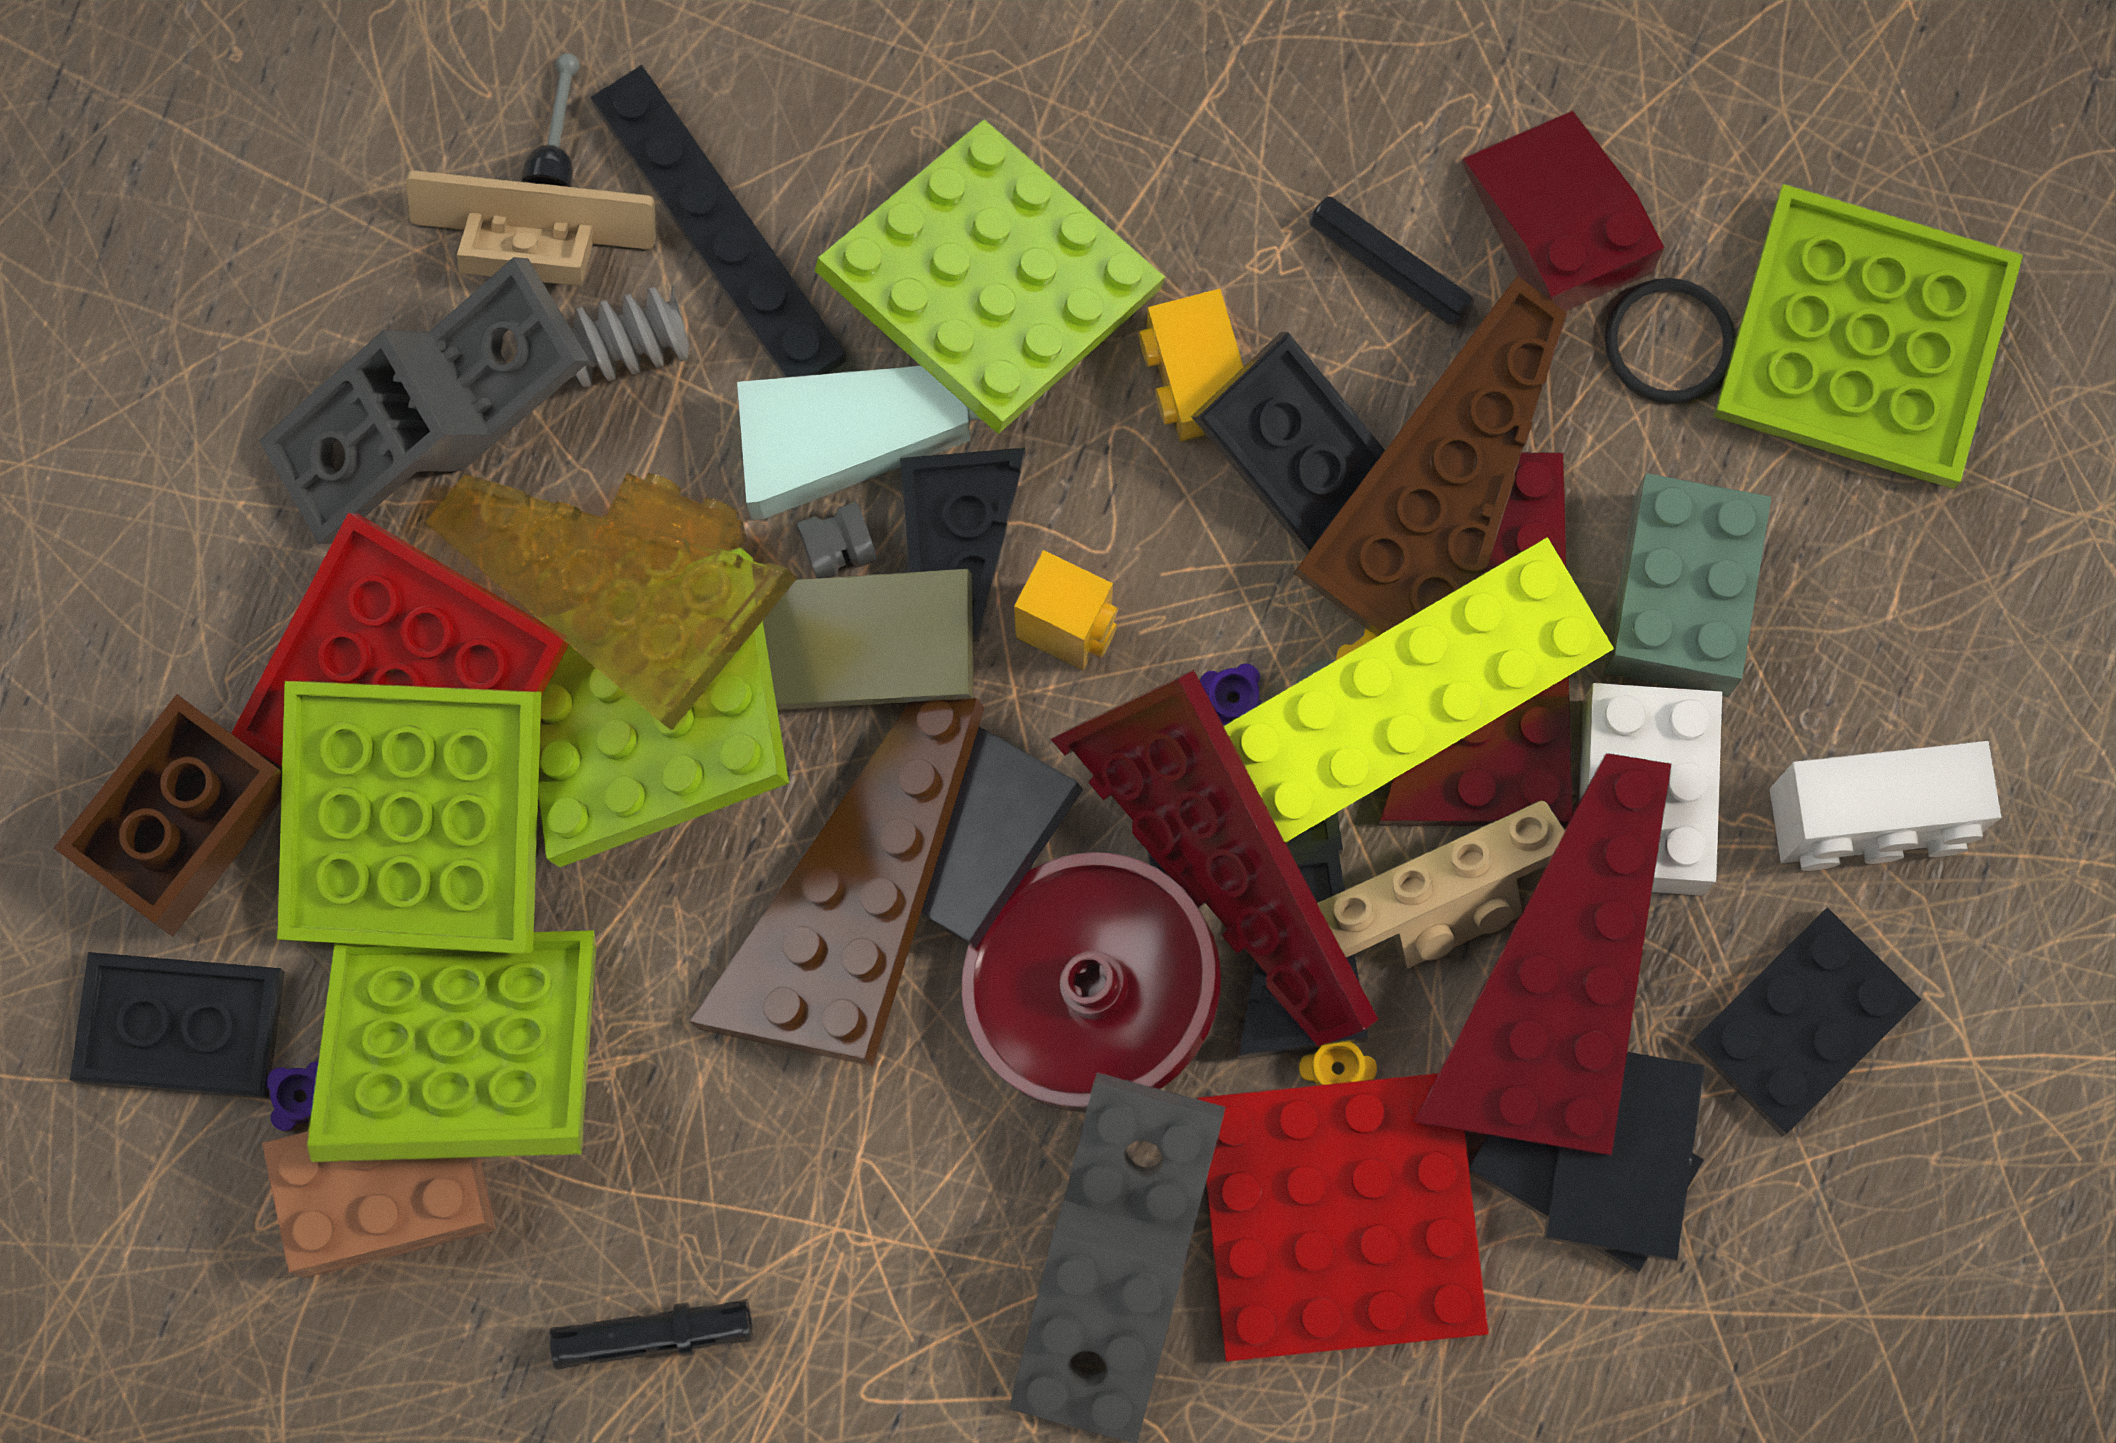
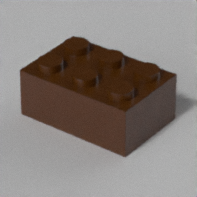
M176 694L53 848L173 937L281 801L282 772Z

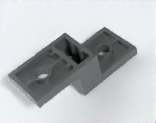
M513 257L431 331L382 330L259 441L318 544H332L348 513H358L363 517L367 516L416 472L463 471L587 365L590 360L529 259ZM508 330L513 332L517 340V352L510 363H507L501 354L502 338ZM336 440L341 442L345 450V462L339 472L334 469L331 463L333 444Z
M1101 1073L1096 1074L1064 1202L1053 1232L1009 1409L1127 1442H1138L1226 1107ZM1137 1141H1147L1154 1144L1160 1150L1163 1159L1154 1166H1139L1129 1158L1127 1147ZM1081 1351L1095 1352L1105 1360L1107 1369L1095 1375L1085 1374L1075 1367L1072 1356Z

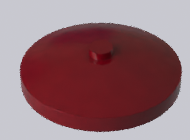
M1100 852L1079 853L1060 857L1028 871L976 949L968 945L962 972L963 1011L970 1034L983 1058L1000 1077L1023 1095L1044 1105L1074 1112L1087 1111L1097 1073L1156 1089H1162L1176 1078L1200 1050L1215 1018L1221 987V968L1214 936L1202 912L1184 889L1171 877L1143 861L1124 855Z

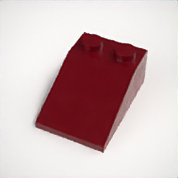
M1574 111L1462 159V165L1519 277L1564 311L1575 308L1654 272L1665 247L1637 193Z

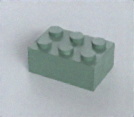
M1645 473L1634 494L1610 635V643L1614 649L1607 653L1604 673L1691 690L1720 691L1722 696L1727 697L1731 695L1743 678L1771 496Z

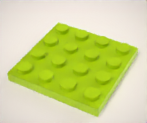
M985 119L820 255L814 270L997 434L1002 432L1160 291L1165 280V276Z
M1782 184L1777 195L1713 417L1955 490L1961 483L2023 254Z
M741 547L544 623L572 640L541 696L538 796L546 858L558 867H563L789 784L753 559Z
M285 681L277 940L519 954L533 952L541 692Z
M594 930L534 932L533 952L526 954L335 943L307 1143L311 1162L581 1154L597 948Z

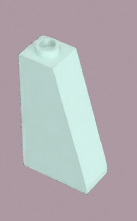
M922 366L737 382L746 503L751 520L766 519L900 468V458L931 456L970 441L969 420H979L980 418Z

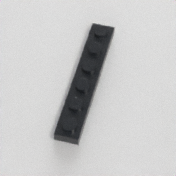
M640 65L591 96L593 107L782 377L828 374L847 361L846 354L645 68Z

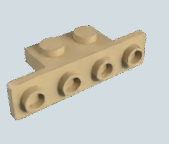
M410 171L406 179L409 218L412 224L464 230L457 252L459 273L492 277L513 257L529 259L542 282L582 286L593 244L648 250L654 247L656 239L654 199L649 195L423 171Z
M1539 801L1317 904L1345 957H1349L1393 936L1396 951L1406 968L1409 969L1426 960L1439 959L1448 954L1454 947L1484 933L1498 932L1511 921L1519 918L1522 914L1517 879L1547 865L1565 830L1548 804L1544 801Z

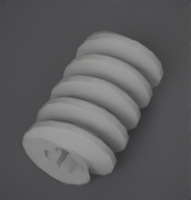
M672 284L670 301L665 302L655 287L648 288L646 308L642 309L631 294L623 295L622 314L620 315L614 312L607 300L600 301L598 321L594 322L582 307L575 308L574 326L570 329L590 360L587 365L575 374V377L584 388L592 385L593 367L595 366L599 368L608 381L616 379L618 360H622L633 375L640 372L641 356L643 353L647 354L656 368L664 366L665 350L669 346L680 361L688 359L689 342Z

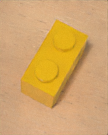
M1220 288L1148 307L1147 329L1138 332L1147 367L1158 365L1163 382V387L1155 389L1161 418L1164 425L1175 423L1180 442L1206 435L1191 416L1244 367Z
M1043 550L1014 605L1016 638L1084 670L1092 654L1099 658L1103 657L1117 629L1118 624L1114 620L1118 607L1112 605L1113 583Z

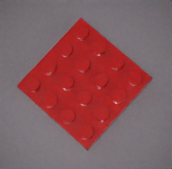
M348 513L231 734L254 751L282 767L285 681L541 692L542 696L572 640L362 515Z
M1439 1073L1197 1098V1100L1226 1107L1206 1180L1225 1362L1489 1335L1465 1132L1460 1129L1413 1122Z

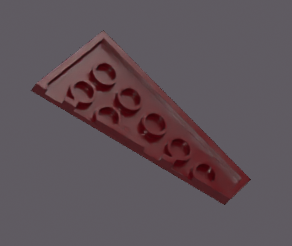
M1522 452L1492 554L1483 575L1547 537L1566 567L1564 453ZM1569 676L1394 778L1378 825L1487 826L1539 801H1544L1548 804L1561 826L1567 827L1572 817Z
M1194 669L1081 722L1050 739L1064 756L1073 752L1094 775L1088 783L1103 801L1112 796L1133 820L1132 834L1165 872L1184 889L1198 908L1206 904L1225 925L1227 930L1221 936L1238 954L1246 949L1267 973L1268 990L1318 1047L1364 1031L1379 1020Z
M1610 753L1604 754L1413 1122L1612 1155L1672 763Z

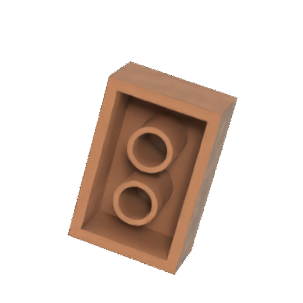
M309 1131L262 1143L288 1272L304 1279L496 1230L480 1157L311 1162L307 1147Z

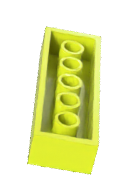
M1547 537L1225 725L1224 728L1286 843L1612 651L1614 648Z

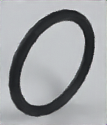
M1661 278L1639 284L1622 296L1613 307L1608 318L1604 339L1609 362L1623 384L1642 397L1656 402L1672 404L1689 402L1700 398L1720 384L1725 377L1736 337L1729 313L1715 295L1704 287L1688 280ZM1660 291L1683 292L1700 300L1716 316L1722 330V356L1717 367L1708 378L1693 387L1669 391L1647 385L1630 372L1619 352L1617 339L1619 325L1626 311L1643 296Z

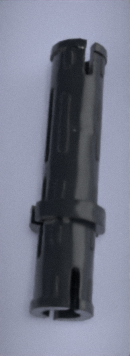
M748 1299L692 1308L686 1302L674 1304L672 1311L659 1312L657 1314L610 1319L575 1326L551 1327L550 1351L555 1370H561L583 1364L603 1363L678 1351L680 1356L684 1357L695 1355L698 1348L727 1343L752 1342L753 1323Z

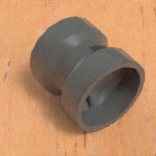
M857 502L839 507L835 517L821 520L814 516L797 522L802 542L816 578L834 577L839 568L846 566L848 563L861 567L877 561L871 537Z

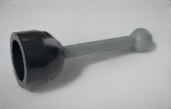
M564 53L555 62L559 80L547 145H541L530 153L524 164L521 182L571 187L573 178L572 162L566 152L559 148L571 78L578 73L580 63L575 55Z

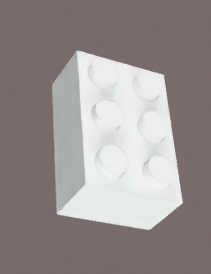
M1593 683L1582 703L1579 802L1606 753L1672 763L1652 892L1703 896L1716 883L1722 692Z
M1989 741L1793 762L1769 789L1781 863L1800 861L1801 870L1804 871L1836 867L1840 865L1839 857L1863 854L1867 864L1886 863L1904 858L1903 850L1927 848L1930 857L1960 854L1968 850L1967 843L1982 839L1983 832L2001 818Z

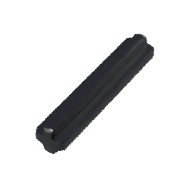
M1327 196L1314 209L1309 220V224L1314 230L1445 323L1455 325L1465 315L1472 302V297L1468 292L1341 202Z

